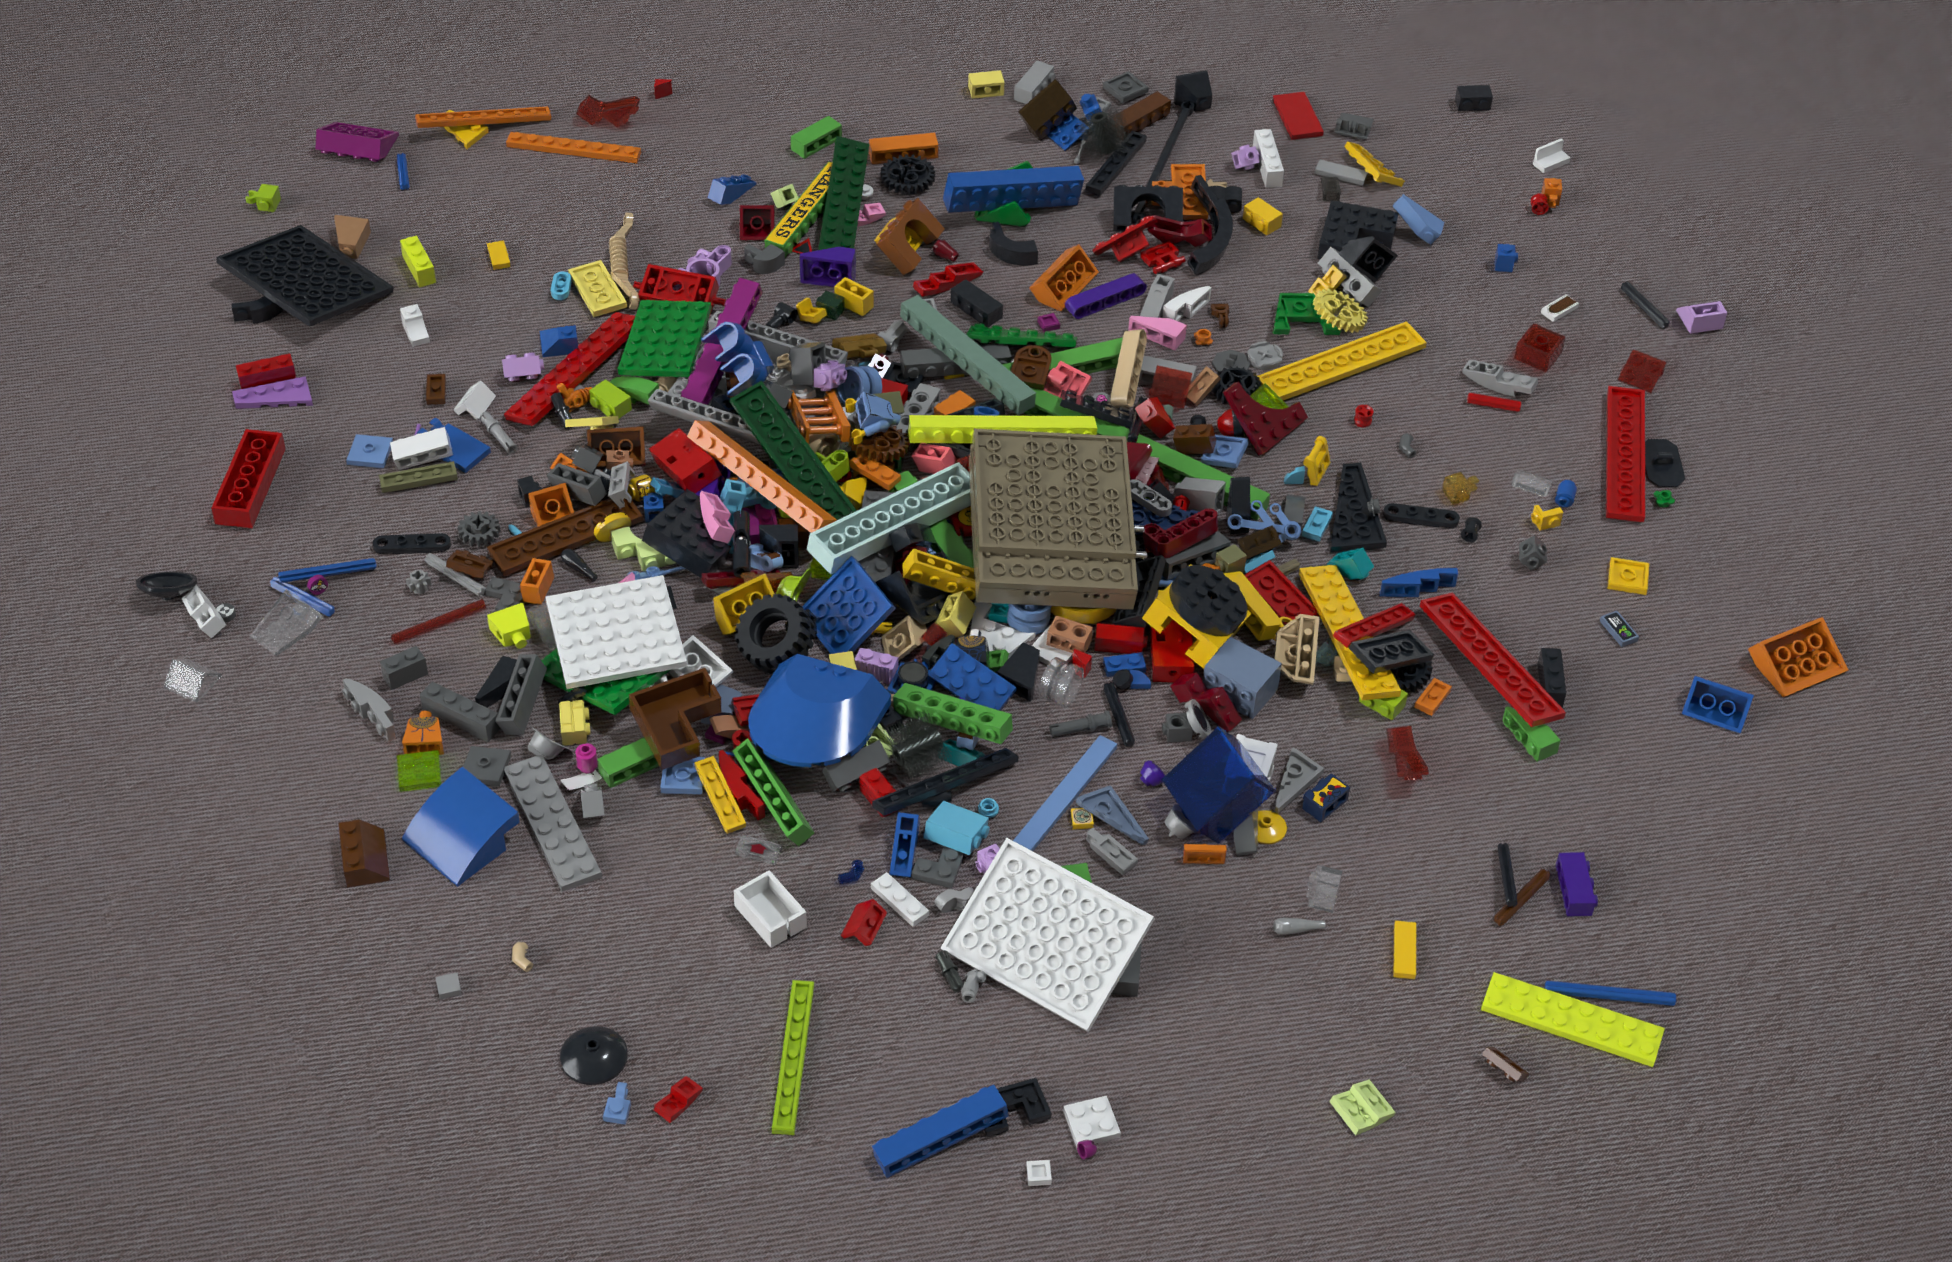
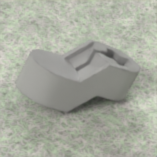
M972 887L965 888L962 891L947 889L937 896L935 905L942 913H948L954 909L963 911L975 890Z

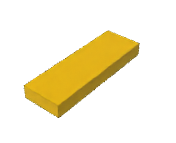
M1394 922L1393 977L1416 978V922Z

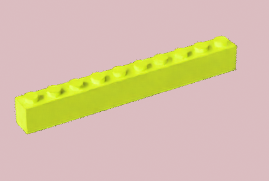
M909 415L908 421L910 443H972L974 429L1097 435V425L1094 416Z

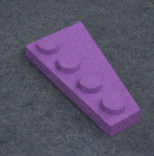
M306 376L232 391L236 409L261 408L262 405L278 407V404H289V407H293L300 403H306V406H313Z

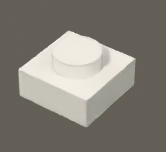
M1050 1160L1026 1162L1028 1186L1051 1185Z

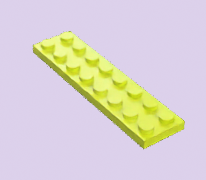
M1493 972L1481 1007L1482 1011L1651 1067L1654 1066L1665 1029Z

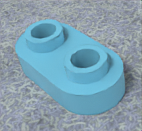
M558 272L553 276L551 295L556 300H564L569 296L572 281L571 275L568 272Z

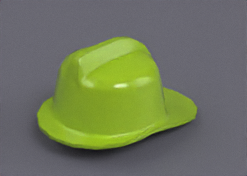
M811 569L806 570L802 577L791 575L785 577L780 582L776 594L789 596L797 602L799 595L809 580Z

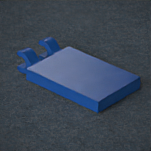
M437 418L430 421V424L433 425L430 429L431 431L445 427L450 438L453 455L441 459L447 463L454 461L455 467L462 472L467 473L491 453V448L453 425L448 423L444 426ZM421 428L419 431H417V434H422L428 431L424 428Z

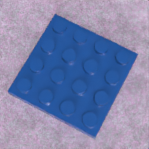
M853 556L802 606L804 610L809 609L816 616V636L830 654L854 652L896 609Z

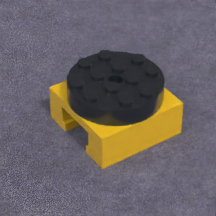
M1190 564L1183 568L1174 581L1155 599L1142 619L1159 633L1170 624L1172 619L1198 639L1185 654L1204 669L1208 661L1230 637L1233 638L1252 613L1247 610V603L1240 591L1239 585L1232 582L1222 571L1202 565Z

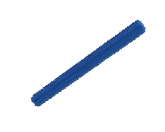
M1546 981L1544 989L1568 996L1674 1006L1676 1003V994L1672 992Z

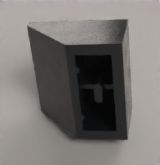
M798 524L759 525L760 544L763 545V550L770 553H780L783 558L781 568H799Z

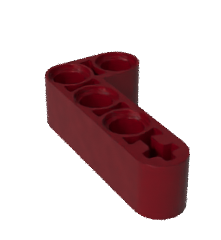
M1210 508L1204 509L1166 530L1157 524H1146L1143 532V545L1155 556L1162 555L1167 559L1217 532V511Z

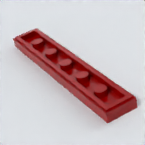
M1400 603L1336 630L1333 637L1346 648H1349L1352 642L1372 638L1412 621L1416 614Z

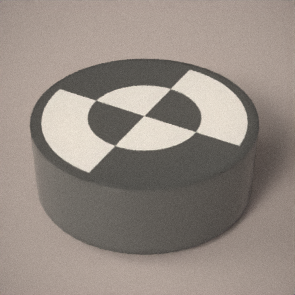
M223 603L216 607L224 622H229L235 618L236 612L232 604Z

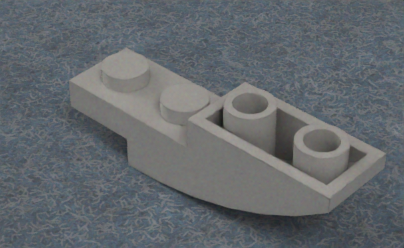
M1469 360L1462 370L1463 374L1476 383L1515 397L1517 392L1532 394L1538 385V378L1504 372L1502 365Z
M343 679L344 688L342 692L346 700L350 699L354 712H359L363 719L369 717L372 723L375 722L381 736L384 735L388 742L395 739L392 724L394 722L393 713L387 702L367 686L351 679Z

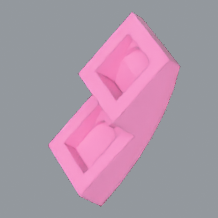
M881 203L864 204L863 210L859 212L857 227L870 224L886 216Z

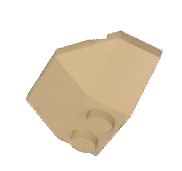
M1299 614L1294 620L1277 631L1274 659L1282 663L1281 672L1293 682L1312 685L1314 683L1319 617Z

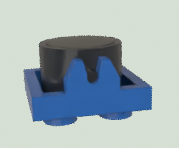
M914 659L910 662L900 663L887 691L890 694H896L904 683L932 691L936 681L928 676L931 670H928L926 662L919 663L917 659Z

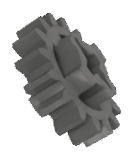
M478 511L477 514L471 512V516L465 515L464 520L459 521V538L463 539V543L469 542L470 546L474 543L477 544V547H480L481 543L488 545V541L494 542V537H499V520L495 519L494 514L489 516L487 511L484 514H481V511Z

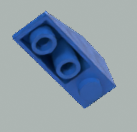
M745 174L713 179L708 198L720 205L731 204L754 187L757 182L751 180V177Z

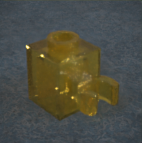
M1462 472L1445 476L1442 491L1453 505L1465 502L1470 499L1471 491L1478 489L1475 483H1478L1479 479L1476 476L1466 479Z

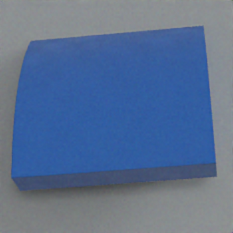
M461 767L442 783L423 804L406 829L402 840L458 887L506 851L504 834L520 823L517 810L464 767Z

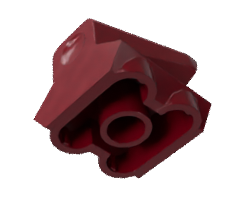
M1127 442L1130 480H1139L1147 486L1151 484V475H1154L1159 469L1157 464L1159 458L1150 456L1153 451L1150 444Z

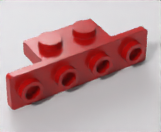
M1154 216L1144 217L1139 224L1130 225L1123 233H1116L1110 237V240L1098 243L1092 251L1098 256L1112 248L1117 260L1122 262L1150 246L1143 230L1156 224L1157 220Z

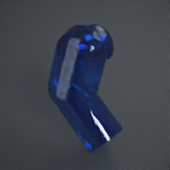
M861 860L852 861V868L849 872L838 874L840 885L859 880L864 872Z

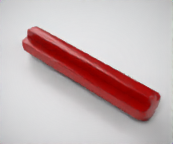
M1469 393L1467 397V403L1515 412H1520L1521 402L1476 393Z

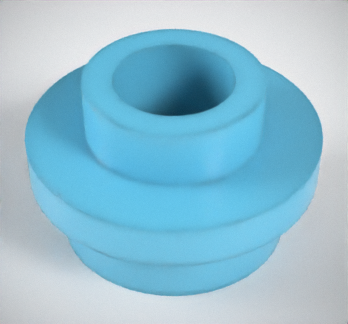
M985 798L979 803L978 812L983 816L991 818L998 814L999 806L994 799Z

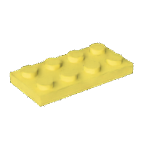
M601 260L568 269L572 282L593 317L627 308L625 298Z

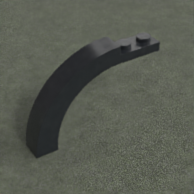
M1201 175L1195 176L1191 189L1212 220L1214 238L1206 246L1191 252L1187 263L1195 275L1211 269L1220 261L1233 232L1232 216L1224 198L1217 199Z

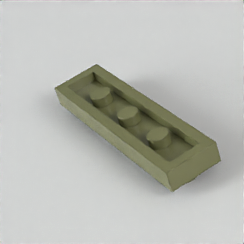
M454 461L379 475L382 493L458 480Z

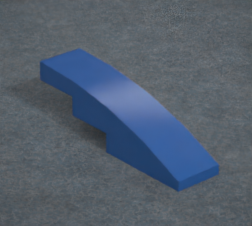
M1458 568L1420 570L1382 580L1380 597H1419V592H1437L1438 586L1456 587Z

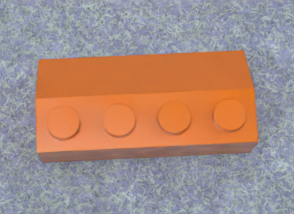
M1080 244L1065 250L1029 289L1040 303L1062 311L1065 308L1067 299L1077 295L1099 271Z

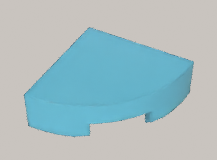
M1305 466L1297 467L1291 473H1287L1284 483L1303 484Z

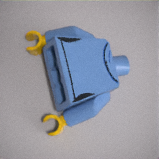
M865 391L862 392L856 401L853 398H848L845 402L846 412L853 413L856 410L860 428L864 429L862 431L860 429L852 431L854 444H860L865 435L868 437L878 432H886L891 424L897 426L900 423L901 416L893 413L889 401Z

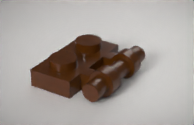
M457 549L448 558L446 567L451 568L455 572H463L474 578L483 579L489 568L493 567L494 561L487 559L483 555L479 557L471 554L470 551Z

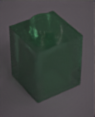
M825 291L817 298L816 306L818 308H825L827 313L825 317L836 321L844 312V297Z

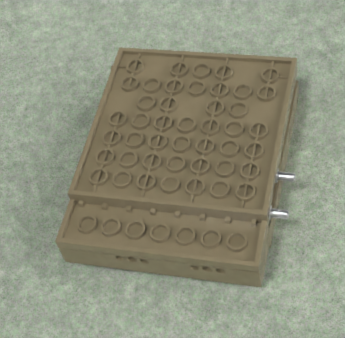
M974 429L973 444H971L969 456L976 602L1133 609L1138 591L1135 558L1146 559L1147 552L1136 551L1135 532H1144L1145 528L1142 525H1134L1126 436Z

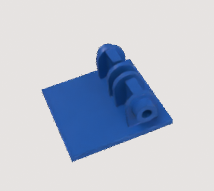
M1071 114L1047 136L1066 151L1078 139L1081 141L1086 139V137L1084 138L1085 134L1082 135L1080 133L1082 129L1078 127L1084 123L1077 121L1079 119Z

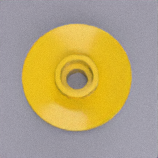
M1268 810L1258 811V843L1275 844L1281 841L1287 832L1285 820L1275 812Z

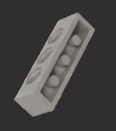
M1330 247L1318 262L1322 267L1321 271L1326 274L1332 265L1339 267L1347 276L1340 284L1344 287L1342 290L1349 296L1352 294L1355 299L1354 301L1360 303V306L1364 304L1370 307L1382 290L1368 277L1339 255V251Z
M920 383L917 389L913 390L910 400L906 401L904 405L905 413L900 415V423L896 429H902V433H906L909 415H933L934 407L940 403V389ZM910 443L909 448L912 449L915 443Z

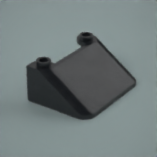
M944 551L934 554L935 556L947 559ZM900 571L876 581L878 587L891 602L920 624H927L937 619L948 595L952 594L915 581L906 585Z

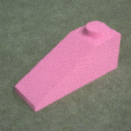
M1131 316L1129 318L1128 331L1144 329L1148 340L1176 350L1185 340L1187 325L1169 318Z

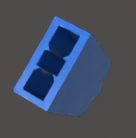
M1084 94L1081 98L1082 100H1080V105L1084 114L1091 115L1090 117H1092L1093 114L1099 113V103L1094 94Z

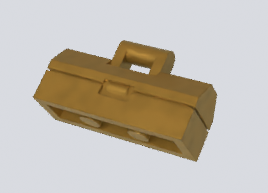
M874 333L834 338L832 340V347L848 352L847 360L874 357L875 354L886 353L887 348L884 339Z

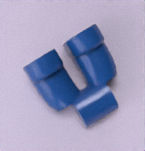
M721 323L701 339L704 343L722 346L724 351L716 356L715 360L727 362L720 370L722 372L734 373L740 382L727 392L729 396H736L760 381L764 383L767 376L775 369L761 341H753L738 323Z

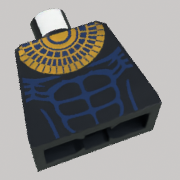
M972 629L969 636L958 637L955 645L990 669L989 646L986 637L981 636V631Z

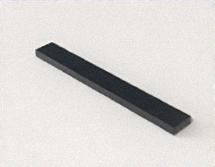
M1003 748L872 801V808L885 816L1019 762V756L1011 750Z

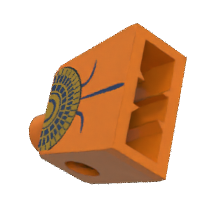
M421 711L418 718H410L408 720L402 740L405 756L444 755L438 717H432L431 712Z

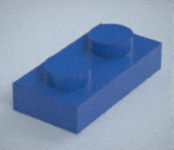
M1142 652L1103 657V665L1107 677L1114 676L1122 669H1127L1129 672L1130 669L1138 670L1142 673L1146 672V664Z

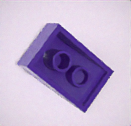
M834 247L800 254V283L834 287L844 277L855 281L856 249Z

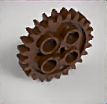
M860 425L859 427L854 426V429H851L849 446H852L851 450H856V455L862 454L861 458L867 456L869 461L875 459L876 462L882 460L884 463L887 459L893 462V458L899 460L900 457L904 458L905 454L908 453L910 442L909 437H906L907 433H902V429L897 430L896 425L889 427L886 432H878L868 437L867 435L863 436V441L860 444H854L852 431L854 429H860L861 431L864 429H861Z

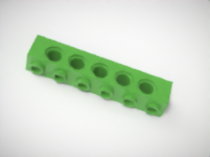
M904 683L893 696L894 709L898 714L911 718L916 716L918 720L919 718L921 719V716L924 719L925 716V720L928 717L929 722L931 719L932 724L935 722V725L991 742L1002 744L1013 731L1012 714L908 683Z

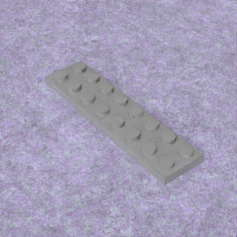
M534 756L505 766L504 772L507 781L561 891L563 892L602 878V872L544 757Z

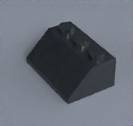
M1373 236L1350 240L1339 253L1352 267L1374 282L1380 278L1398 256Z

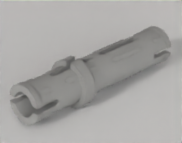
M488 411L483 412L482 414L486 418L480 415L479 419L485 424L487 431L495 436L508 454L515 453L511 447L517 451L518 446L501 428L500 422L495 420Z

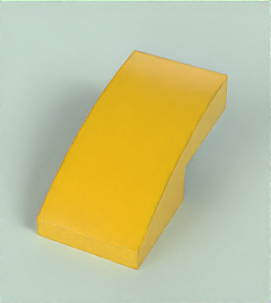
M1332 265L1322 279L1317 278L1308 292L1314 293L1315 296L1319 291L1322 292L1323 289L1326 291L1330 289L1333 292L1347 276L1338 267Z

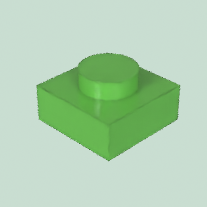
M1005 649L989 651L990 670L993 672L999 671L1008 660L1009 653Z

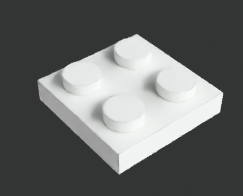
M1107 1096L1063 1107V1112L1076 1147L1078 1142L1083 1140H1092L1096 1144L1120 1138L1121 1132Z

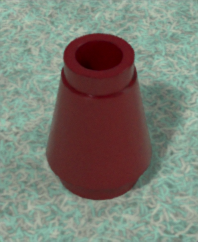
M937 240L932 249L935 255L953 262L959 256V253L945 240Z

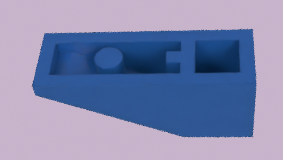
M898 812L889 875L911 878L920 826V817L917 814Z

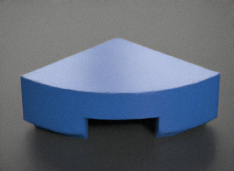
M1130 669V673L1133 675V682L1130 685L1131 689H1151V682L1147 675L1138 670Z

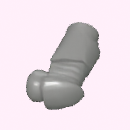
M977 969L971 970L965 975L966 981L961 989L964 1002H974L979 989V983L986 981L985 972H978Z

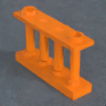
M833 389L826 391L823 398L797 399L793 391L787 404V409H790L800 434L808 444L809 436L813 434L836 433V435H839L841 442H849L851 425ZM801 406H823L822 408H801ZM810 415H827L828 417H810V418H806L805 416H810ZM832 424V426H823V427H810V426H809V425Z

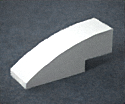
M1205 286L1190 290L1170 300L1163 307V318L1179 321L1185 316L1190 319L1210 301L1211 287Z
M197 585L182 598L190 616L197 621L200 629L210 638H213L226 625L216 608Z

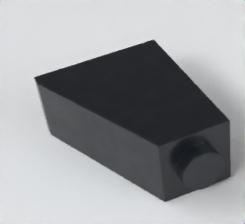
M1023 642L997 672L999 676L1017 688L1014 694L1030 702L1034 696L1040 650Z

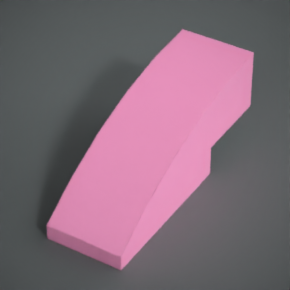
M701 491V511L709 535L714 540L729 543L735 531L728 522L731 513L718 495Z

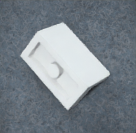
M1561 138L1537 148L1533 165L1542 173H1546L1568 164L1570 157L1562 151L1564 140Z
M479 381L468 389L454 408V411L459 415L467 410L478 420L496 395L482 381Z

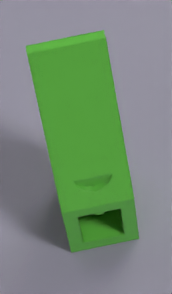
M1509 706L1505 707L1502 721L1513 732L1516 739L1523 744L1529 755H1532L1538 762L1557 754L1561 740L1549 726L1542 724L1531 727L1515 709Z

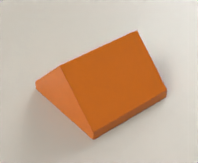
M566 483L528 493L531 514L537 526L574 513Z

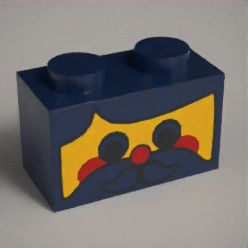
M1331 773L1325 779L1322 778L1312 790L1309 789L1305 792L1302 809L1322 822L1348 800L1350 787Z

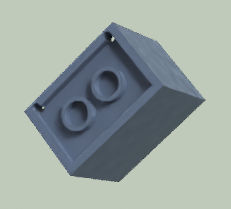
M1230 637L1205 665L1203 683L1207 689L1223 687L1236 710L1253 719L1278 690L1282 663Z

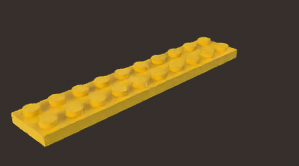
M1406 321L1258 375L1257 377H1260L1262 390L1274 403H1278L1424 349L1427 342Z
M1327 565L1300 568L1299 576L1361 700L1400 697L1401 689L1391 670L1373 674L1349 648H1346L1333 637L1336 630L1364 619L1337 566Z

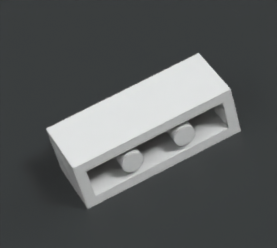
M445 427L390 442L393 460L398 470L453 455L450 438Z

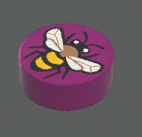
M322 575L311 577L307 583V588L314 595L322 594L328 587V581Z

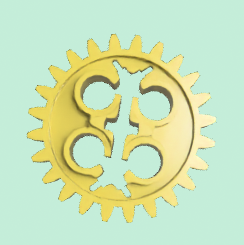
M1323 289L1322 292H1318L1313 300L1314 309L1317 310L1316 314L1322 315L1321 319H1326V323H1331L1333 328L1337 326L1339 330L1344 329L1345 332L1349 330L1351 333L1354 331L1358 333L1359 330L1362 331L1367 323L1368 317L1366 316L1367 312L1363 311L1364 307H1359L1360 303H1355L1354 298L1350 299L1348 294L1343 295L1341 291L1337 293L1335 289L1333 292L1330 289H1327V291Z

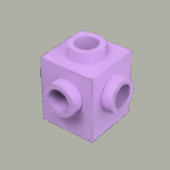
M1244 145L1239 147L1240 150L1231 153L1235 169L1244 167L1245 170L1255 168L1254 164L1260 163V154L1256 146Z

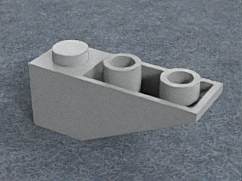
M1161 274L1156 276L1140 316L1161 317L1164 305L1173 296L1175 278Z

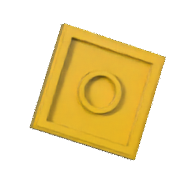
M1611 557L1607 589L1646 595L1648 590L1649 563Z

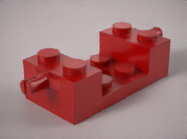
M648 264L642 283L634 281L633 284L634 289H640L638 293L640 301L711 302L713 308L715 304L725 306L727 300L717 297L719 285L714 276ZM675 285H682V288L680 290H673V287Z

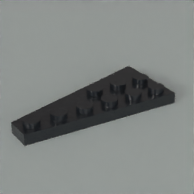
M1362 463L1343 464L1330 552L1350 551L1359 548H1386L1387 540L1378 514L1373 516V513H1369L1367 502H1370L1373 497Z

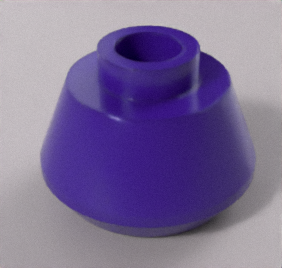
M1145 761L1140 771L1142 782L1146 786L1152 785L1153 787L1166 781L1164 772L1153 761Z

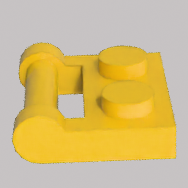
M1323 436L1316 438L1312 451L1303 461V464L1308 468L1307 476L1310 479V485L1318 486L1331 463L1327 440Z

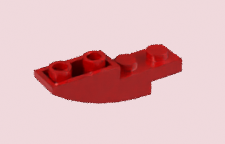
M720 750L719 768L740 811L747 809L758 821L765 817V802L760 796L757 797L750 785L747 784L748 775L744 769L735 763L731 755H727L723 750Z

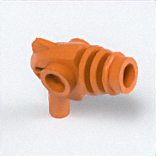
M563 383L557 385L566 406L570 408L569 412L581 407L590 400L589 390L592 387H585L584 389L574 391L573 388L567 390Z

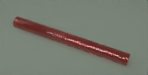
M481 599L392 634L391 639L394 644L485 609V602Z

